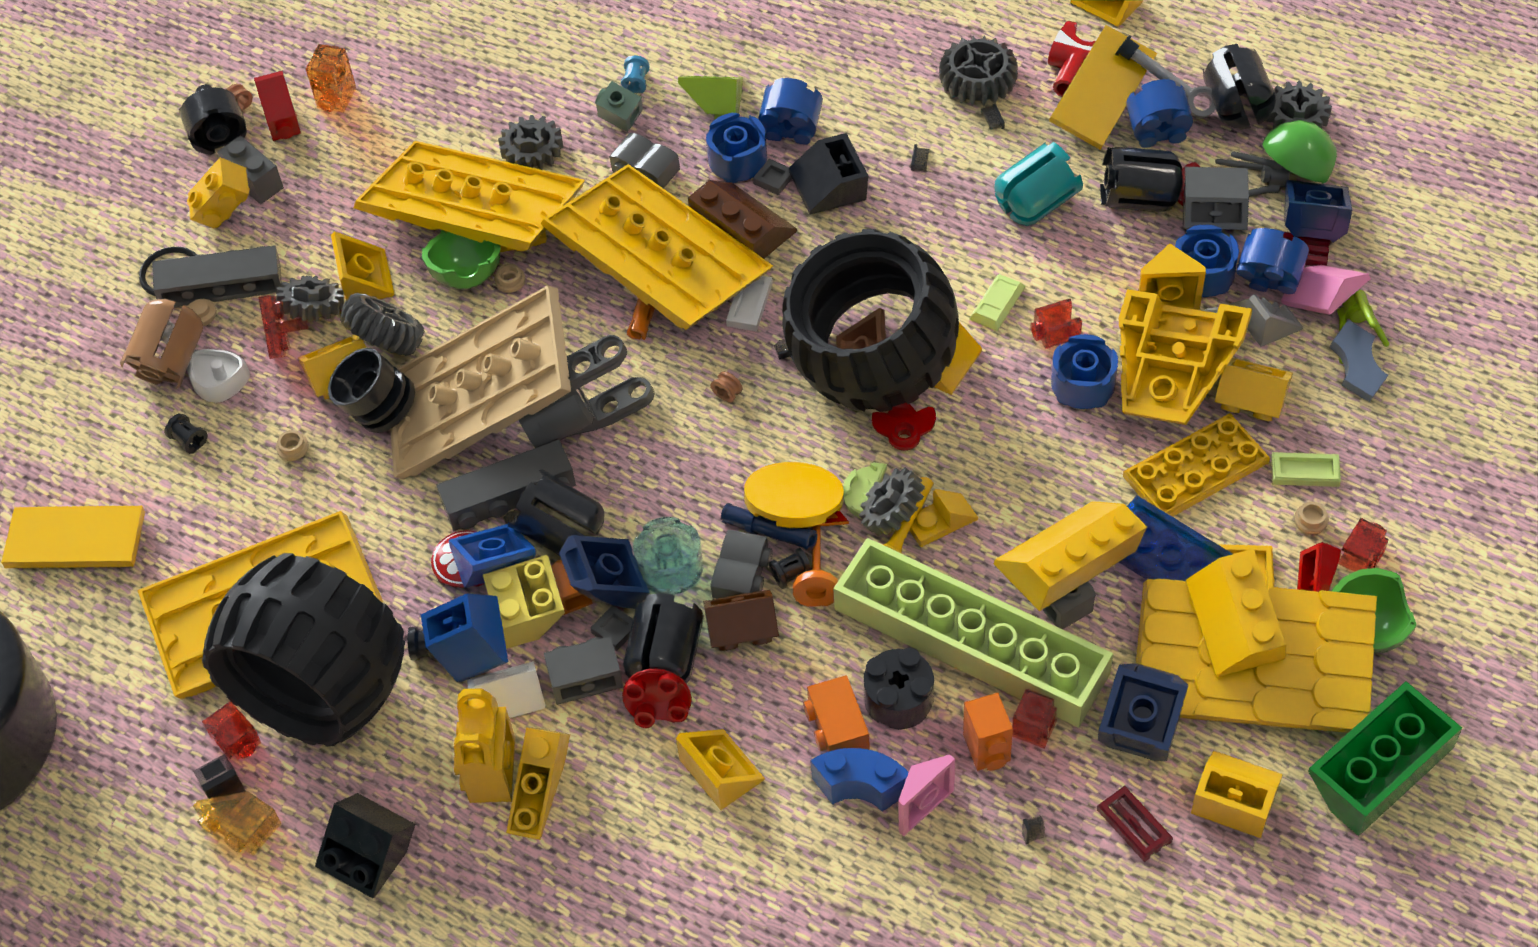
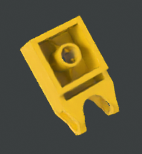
M482 688L463 689L457 698L459 722L456 725V738L454 739L455 775H460V790L466 791L469 803L512 802L515 735L506 707H498L496 698Z

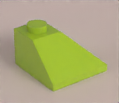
M678 77V84L706 114H714V120L728 113H739L743 77Z

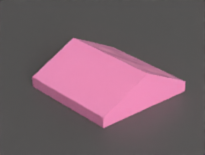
M1317 265L1303 269L1295 294L1284 293L1281 302L1290 307L1330 315L1371 278L1368 273L1331 266Z
M950 754L911 766L898 800L899 833L903 836L954 791L955 758Z

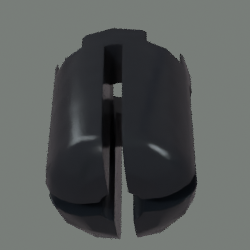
M1238 44L1224 46L1212 54L1213 59L1208 63L1206 70L1204 71L1203 69V79L1206 86L1212 89L1213 103L1221 121L1229 127L1240 130L1251 128L1240 98L1244 94H1246L1258 125L1266 121L1275 107L1276 95L1255 49L1252 51L1249 48H1241ZM1236 67L1237 73L1231 75L1229 69Z
M1128 147L1107 148L1102 166H1106L1104 184H1100L1101 205L1108 206L1109 208L1165 212L1174 207L1179 199L1183 185L1182 166L1177 155L1171 151Z
M541 469L539 471L544 476L537 485L532 482L529 483L515 507L521 511L515 525L508 522V527L559 555L569 536L585 535L538 509L539 504L541 503L597 536L604 523V509L599 502Z
M647 594L644 602H637L623 661L624 671L628 678L642 670L662 669L676 674L687 684L693 671L704 619L703 611L695 603H693V608L691 609L684 604L674 602L675 595Z

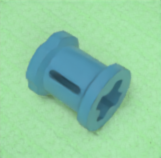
M636 55L627 57L624 61L626 72L625 76L621 79V86L633 93H643L647 86L645 74L649 72L650 68L648 60Z

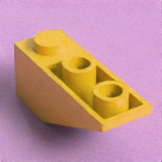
M526 727L506 833L541 840L565 765L570 734Z

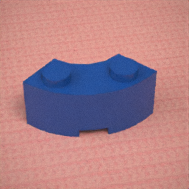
M862 748L837 749L810 760L812 779L831 804L844 799H861L872 803L882 812L898 802L909 773L894 759L882 753Z

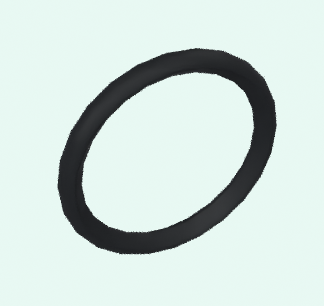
M167 247L150 255L142 264L139 272V282L142 288L147 293L155 296L153 288L146 282L145 274L149 265L156 258L168 253H183L188 256H196L197 254L194 251L184 247Z

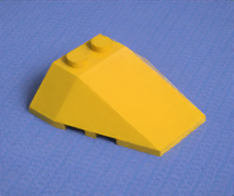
M1127 289L1118 318L1121 333L1120 356L1122 358L1121 393L1123 414L1187 425L1243 343L1252 315V309L1219 304L1217 313L1169 306L1163 305L1158 294Z

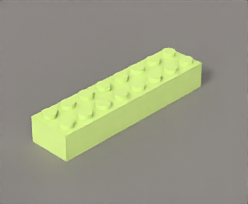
M869 538L865 540L833 588L834 608L836 611L1078 728L1111 674L1112 652Z

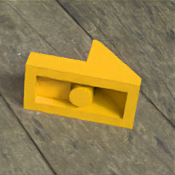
M935 489L933 490V504L918 512L909 531L919 546L923 547L977 521L978 516L962 493Z

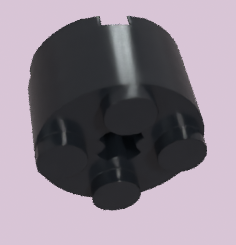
M208 84L201 85L196 89L195 93L184 101L179 109L188 139L192 147L200 153L215 154V149L226 146L240 135L243 138L246 136V123L237 98L226 89L212 88Z
M909 647L887 650L867 662L864 673V702L871 718L878 723L889 726V728L902 730L920 724L927 717L934 702V674L929 663L916 649Z

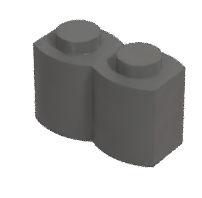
M629 133L609 156L613 173L629 164L662 188L680 170L677 153L666 146L654 144L644 136L636 133Z
M727 530L711 581L712 598L718 599L763 590L764 577L761 576L763 567L769 568L773 552L772 548H768L767 537Z

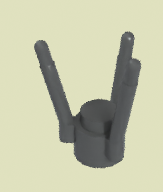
M1233 151L1231 152V157L1248 162L1225 159L1215 160V163L1219 165L1261 171L1262 183H1267L1268 186L1250 189L1249 197L1265 193H1279L1280 187H1285L1286 180H1289L1290 171L1276 161Z

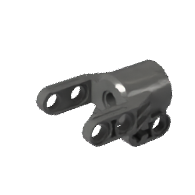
M605 336L568 355V379H570L571 392L534 415L527 414L519 419L523 430L535 448L556 440L561 441L568 436L591 432L612 425L652 402L655 395L654 389L649 381L643 377H631L591 399H588L584 394L582 386L620 367L626 358L627 348L618 336ZM609 347H619V351L615 356L611 358L604 357L605 351ZM583 361L590 362V366L585 372H575L579 363ZM639 386L646 387V391L641 397H631L635 388ZM608 402H618L615 410L609 413L603 412V408Z

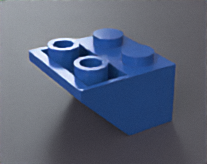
M466 593L420 614L426 648L456 682L468 680L509 662L497 596Z

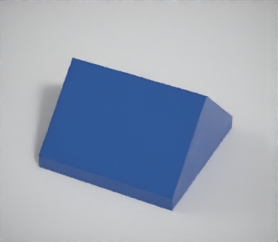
M508 524L449 539V547L464 588L485 583L483 574L534 559L536 556L534 546L520 532L508 527Z

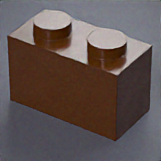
M771 590L703 601L711 648L718 647L719 651H728L738 648L739 643L752 641L753 645H762L772 642L773 637H779Z

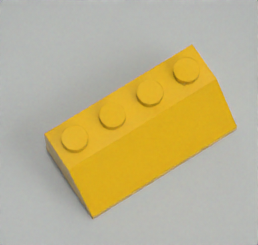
M1092 501L994 560L993 564L1038 611H1041L1080 585H1083L1136 552L1147 526L1125 504Z

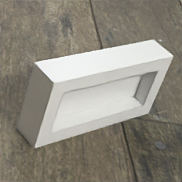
M761 276L760 279L734 296L726 319L727 327L757 332L773 284L772 277Z

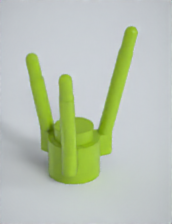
M1359 289L1342 304L1343 307L1337 310L1339 332L1347 322V319L1354 323H1361L1367 320L1370 327L1374 328L1382 344L1388 347L1389 341L1377 321L1372 307L1369 305L1367 295L1363 290ZM1339 357V363L1343 364L1342 360Z

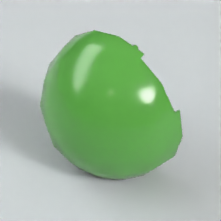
M1297 120L1280 124L1266 135L1262 143L1266 153L1274 161L1294 174L1314 182L1326 183L1335 166L1337 158L1336 146L1329 134L1315 123Z
M441 230L439 235L429 241L425 249L422 248V259L431 276L442 285L456 289H471L481 285L494 273L500 262L501 245L486 240L481 243Z
M1381 568L1360 569L1343 577L1332 589V592L1377 596L1374 653H1386L1403 645L1415 631L1416 621L1409 609L1401 577L1397 573Z

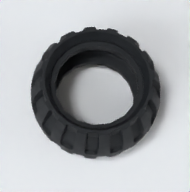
M862 229V232L848 234L846 232L837 235L834 240L825 245H818L810 252V256L802 264H798L793 271L790 287H786L783 298L782 327L788 352L798 371L824 397L853 410L865 412L866 409H875L879 412L892 410V407L904 403L910 404L918 400L920 394L929 387L933 388L941 380L943 370L946 366L949 367L955 353L959 332V315L955 295L949 280L938 263L924 249L893 232L886 234L876 229ZM889 293L907 296L914 300L912 312L902 327L885 340L862 349H840L828 344V339L835 322L848 309L861 301Z
M283 553L278 557L273 555L253 567L224 596L207 630L202 663L204 668L208 670L211 681L227 696L226 698L250 714V717L259 723H264L276 730L277 733L301 740L303 743L310 745L322 744L326 747H331L344 742L361 730L377 714L389 697L402 665L405 640H403L404 631L401 624L397 623L392 610L386 604H383L373 594V591L364 584H360L347 576V573L323 564L318 559L312 557L295 556L293 553Z

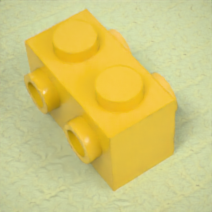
M220 157L188 192L187 204L190 211V220L211 228H218L225 220H228L232 212L241 202H245L249 196L250 188L247 181L246 167Z

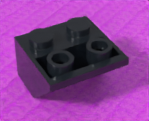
M847 133L818 140L789 167L790 176L810 215L865 201L867 198L869 175Z
M359 793L334 803L315 867L363 894L375 898L407 853L416 824Z

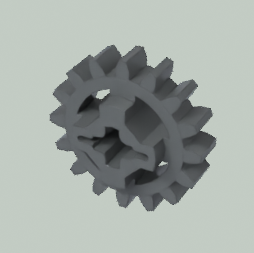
M1288 81L1285 83L1284 89L1277 85L1274 90L1276 95L1275 107L1266 121L1273 122L1272 129H1275L1280 124L1297 120L1315 123L1322 128V126L1328 125L1332 110V105H1329L1330 97H1322L1324 90L1322 88L1316 91L1313 90L1312 83L1305 87L1302 86L1301 81H1298L1296 86H1292Z
M530 115L529 120L518 117L519 123L509 122V130H501L502 137L498 138L501 157L506 159V162L532 168L537 166L540 170H543L544 163L552 165L554 164L553 157L561 156L560 149L564 147L561 129L556 128L555 121L553 120L546 123L545 116H542L539 120H535L534 115Z
M301 276V280L290 278V283L281 282V287L276 288V307L281 309L282 314L290 313L291 319L298 316L302 317V321L307 319L308 321H319V317L331 319V314L339 315V309H342L344 305V292L342 288H339L338 283L330 284V279L328 278L322 281L318 280V276L313 278L312 276Z
M906 467L901 471L895 468L891 476L887 473L884 474L883 481L881 483L875 482L874 486L866 493L868 500L860 506L864 509L859 514V517L862 519L861 523L877 536H880L882 532L885 535H889L893 527L899 530L901 522L903 520L906 522L910 520L914 512L918 510L916 503L924 497L920 494L925 489V486L921 484L922 479Z

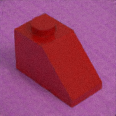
M283 71L255 77V85L273 141L289 139L294 135L301 134Z

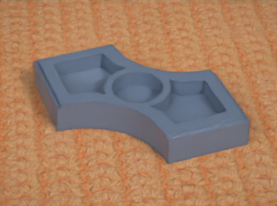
M1348 320L1332 341L1330 349L1340 357L1344 364L1345 378L1342 386L1370 402L1385 382L1388 374L1379 368L1373 358L1372 344L1376 336Z

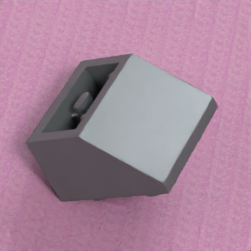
M1185 167L1182 229H1189L1197 225H1213L1222 230H1248V168Z

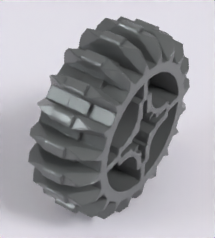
M985 35L982 39H976L972 36L971 40L968 41L961 38L959 44L952 43L950 49L945 50L939 63V79L944 87V91H949L951 98L958 97L960 103L968 99L972 106L975 101H981L983 106H985L988 99L996 103L998 97L1005 99L1006 94L1012 92L1018 78L1017 58L1014 57L1013 50L1008 49L1006 43L998 44L996 38L991 41L987 40Z
M354 293L350 295L348 301H345L342 307L341 323L352 334L369 342L370 345H375L390 353L408 356L414 354L423 340L422 337L425 331L422 324L417 319H414L412 315L395 307L394 304H389L384 300L367 294Z

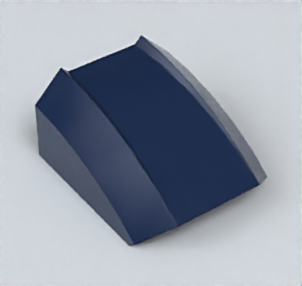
M1286 180L1284 220L1286 228L1293 236L1328 239L1334 243L1348 233L1352 215L1348 187Z
M572 535L567 538L559 552L571 586L592 600L618 607L636 609L637 602L642 603L646 595L650 593L633 555L629 539Z
M1141 664L1119 665L1098 730V741L1109 748L1153 761H1167L1188 684L1178 675Z

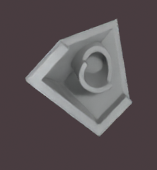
M1255 294L1248 299L1229 303L1232 306L1252 309L1248 331L1260 347L1303 329V326L1287 305L1283 304L1279 307L1277 302L1271 304L1266 298L1263 297L1260 300Z

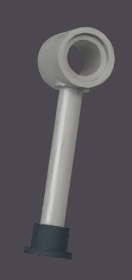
M1131 35L1126 38L1115 53L1117 56L1119 54L1127 60H1134L1160 80L1169 79L1175 81L1176 86L1181 87L1182 85L1194 118H1206L1215 111L1211 88L1207 86L1191 88L1139 50V45L1131 40ZM1195 96H1206L1209 99V108L1203 111L1198 110L1193 103Z

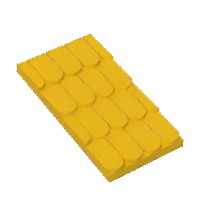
M414 141L355 201L353 208L394 222L399 219L430 230L441 229L481 243L486 240L517 251H526L533 247L536 240L547 230L540 224L542 220L572 201L583 187L585 180Z
M629 164L554 211L540 223L573 252L578 251L603 273L615 278L646 305L651 304L677 327L684 328L685 330L696 325L701 319L717 310L732 297L738 295L743 289L760 279L761 276L773 267L771 263Z
M342 511L336 512L137 590L175 697L182 700L216 687L210 679L208 670L204 668L202 663L204 642L212 617L220 602L233 585L249 570L273 555L278 557L283 553H293L295 556H308L318 559L321 563L333 568L336 567L347 573V576L358 583L364 584L383 603L351 523L345 513Z
M1147 579L1143 582L1136 663L1178 675L1188 684L1180 718L1349 733L1370 714L1377 596L1323 590L1315 592L1278 587L1267 588L1286 643V658L1216 677L1186 581Z

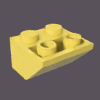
M548 554L483 574L488 595L497 596L506 649L539 640L565 614Z

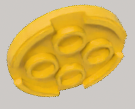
M782 462L767 465L752 473L744 486V502L747 509L756 517L761 515L776 521V526L806 528L820 525L826 522L827 517L841 510L843 506L844 489L841 481L830 471L808 463Z

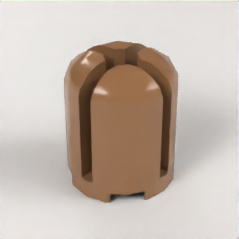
M154 299L144 306L127 349L122 356L120 365L123 368L124 363L137 370L135 377L151 384L158 385L162 381L178 383L177 389L181 387L185 372L203 331V322L193 309L183 305L161 359L154 357L176 303L168 299Z

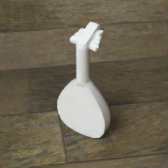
M170 320L161 338V341L166 344L175 326ZM194 350L187 368L194 391L204 400L214 403L223 402L237 394L250 378V371L246 362L240 356L225 350Z

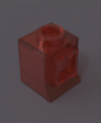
M1070 298L1034 309V322L1030 324L1034 340H1041L1045 349L1066 343L1070 337L1081 334V318L1071 319L1072 301Z
M1360 518L1342 547L1344 554L1341 556L1338 564L1354 572L1360 569L1375 568L1385 553L1389 541L1385 537L1387 530L1378 523Z
M1026 689L1013 716L1012 737L1045 749L1057 722V708L1054 707V699Z
M231 701L202 721L210 738L214 739L229 759L233 756L237 761L251 756L257 746L262 743L253 725Z

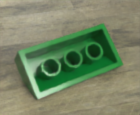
M1405 681L1309 768L1308 772L1330 812L1359 836L1454 749L1462 727Z

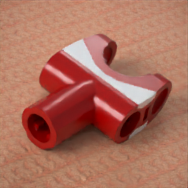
M1067 21L1060 29L1048 56V65L1061 68L1053 84L1054 92L1063 97L1096 42L1080 39L1076 35L1077 22Z

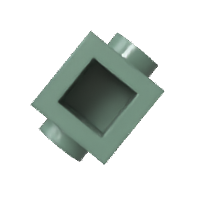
M613 81L610 82L606 89L602 88L595 100L598 117L627 132L643 111L642 97Z

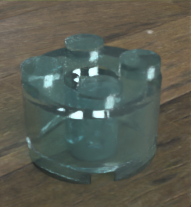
M660 517L651 520L643 526V531L638 537L636 535L634 539L633 552L635 562L649 591L652 594L675 595L696 586L703 572V556L697 530L692 525L688 526L675 517Z

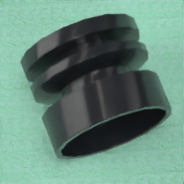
M363 348L355 350L337 365L330 377L328 394L335 405L348 415H351L366 430L381 433L398 425L408 414L414 402L415 388L414 383L375 349Z

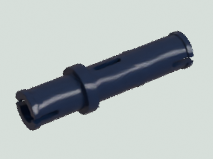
M727 503L721 512L722 523L745 529L746 533L761 534L808 551L814 548L817 541L816 530L776 526V521L761 515L756 517L749 510L731 503Z

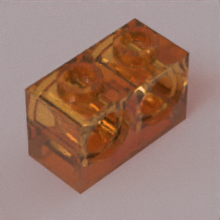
M318 44L306 67L317 108L327 112L338 111L344 113L356 90L346 49Z

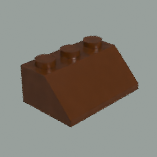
M708 180L688 197L689 207L763 259L797 232L796 227L730 182Z

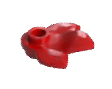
M907 403L892 407V410H889L888 413H872V426L875 431L887 437L891 446L901 451L915 448L919 444L921 436L932 431L936 422L934 407H926L916 412L911 404ZM901 435H908L909 437H907V438H901L900 436H901Z

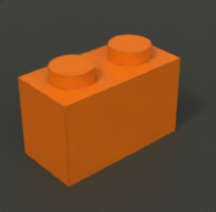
M844 675L808 686V700L803 702L808 721L815 720L818 730L814 731V737L819 751L826 750V752L843 748L869 750V732L848 676Z
M999 693L964 702L963 736L977 771L986 768L989 771H994L1004 767L1007 762L1011 761L1013 728Z

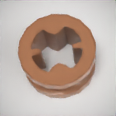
M236 83L226 89L235 95L241 111L251 105L253 96L243 85Z
M722 371L717 376L718 379L713 380L710 386L716 396L728 403H732L736 398L735 395L740 394L743 387L733 374Z

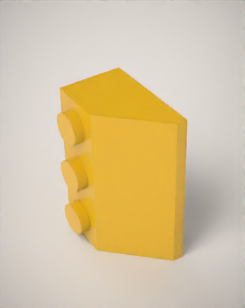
M1254 549L1218 558L1186 579L1216 677L1286 658V643Z

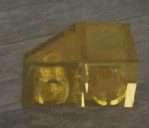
M248 791L197 800L193 805L199 816L197 823L211 835L219 832L225 836L223 840L231 849L238 853L244 849L252 856L257 853L282 824L272 807Z

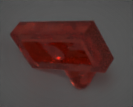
M273 295L258 297L269 359L285 358V351L290 350L287 333L309 329L308 319L306 321H302V318L280 321L284 319L282 302L276 301V296Z

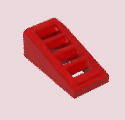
M1321 542L1300 551L1297 590L1329 591L1340 560L1341 549Z

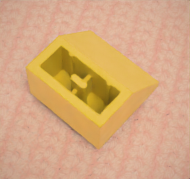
M1213 750L1195 792L1191 814L1261 838L1283 774Z

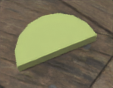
M870 463L868 467H863L857 471L854 469L845 479L843 498L845 506L854 516L860 518L859 514L864 510L860 506L868 500L866 493L874 486L875 482H882L887 470V464Z

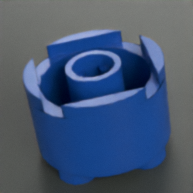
M793 78L777 79L774 81V85L770 87L768 84L765 88L758 120L765 128L766 139L781 141L782 137L792 138L798 144H809L811 138L816 133L823 103L821 93L816 88L814 92L806 88V82Z
M1169 79L1155 80L1142 85V91L1135 95L1133 91L1129 95L1126 107L1134 136L1139 141L1141 147H1152L1158 141L1165 140L1176 144L1183 142L1187 138L1186 133L1193 125V116L1182 85L1181 87L1176 86L1175 81Z
M739 113L722 115L710 124V130L706 133L708 163L712 172L725 182L733 184L753 178L767 161L766 133L763 124L754 116L749 115V118L740 117Z
M1197 225L1187 229L1186 234L1181 238L1179 236L1175 247L1205 266L1206 274L1202 297L1225 294L1230 289L1235 278L1239 255L1236 239L1231 234L1228 237L1222 233L1221 228L1213 225Z
M1270 228L1253 229L1251 235L1248 233L1236 273L1250 282L1249 287L1251 289L1267 292L1268 288L1285 294H1295L1308 257V245L1295 236L1292 241L1283 238V231Z
M1088 334L1072 336L1068 342L1062 346L1059 345L1053 354L1051 387L1058 402L1077 409H1092L1105 406L1115 391L1118 369L1116 351L1114 349L1111 350L1102 338Z

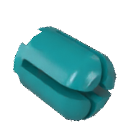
M1045 142L997 176L994 184L995 196L1005 214L1013 211L1010 213V219L1020 225L1031 226L1083 189L1082 177L1080 174L1076 177L1074 176L1072 169L1066 162L1070 159V156L1062 147L1055 142L1046 145Z

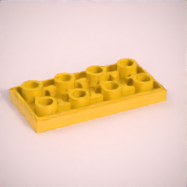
M1105 25L1049 119V122L1099 150L1102 149L1125 110L1127 98L1133 91L1135 93L1147 72L1145 68L1134 60H1127L1120 54L1118 56L1115 55L1128 36L1108 25ZM1131 39L1139 45V50L1153 60L1157 55L1155 51Z
M1229 413L1123 471V477L1161 523L1269 464L1270 457L1234 416Z
M142 505L14 507L1 563L4 568L134 567L145 510Z

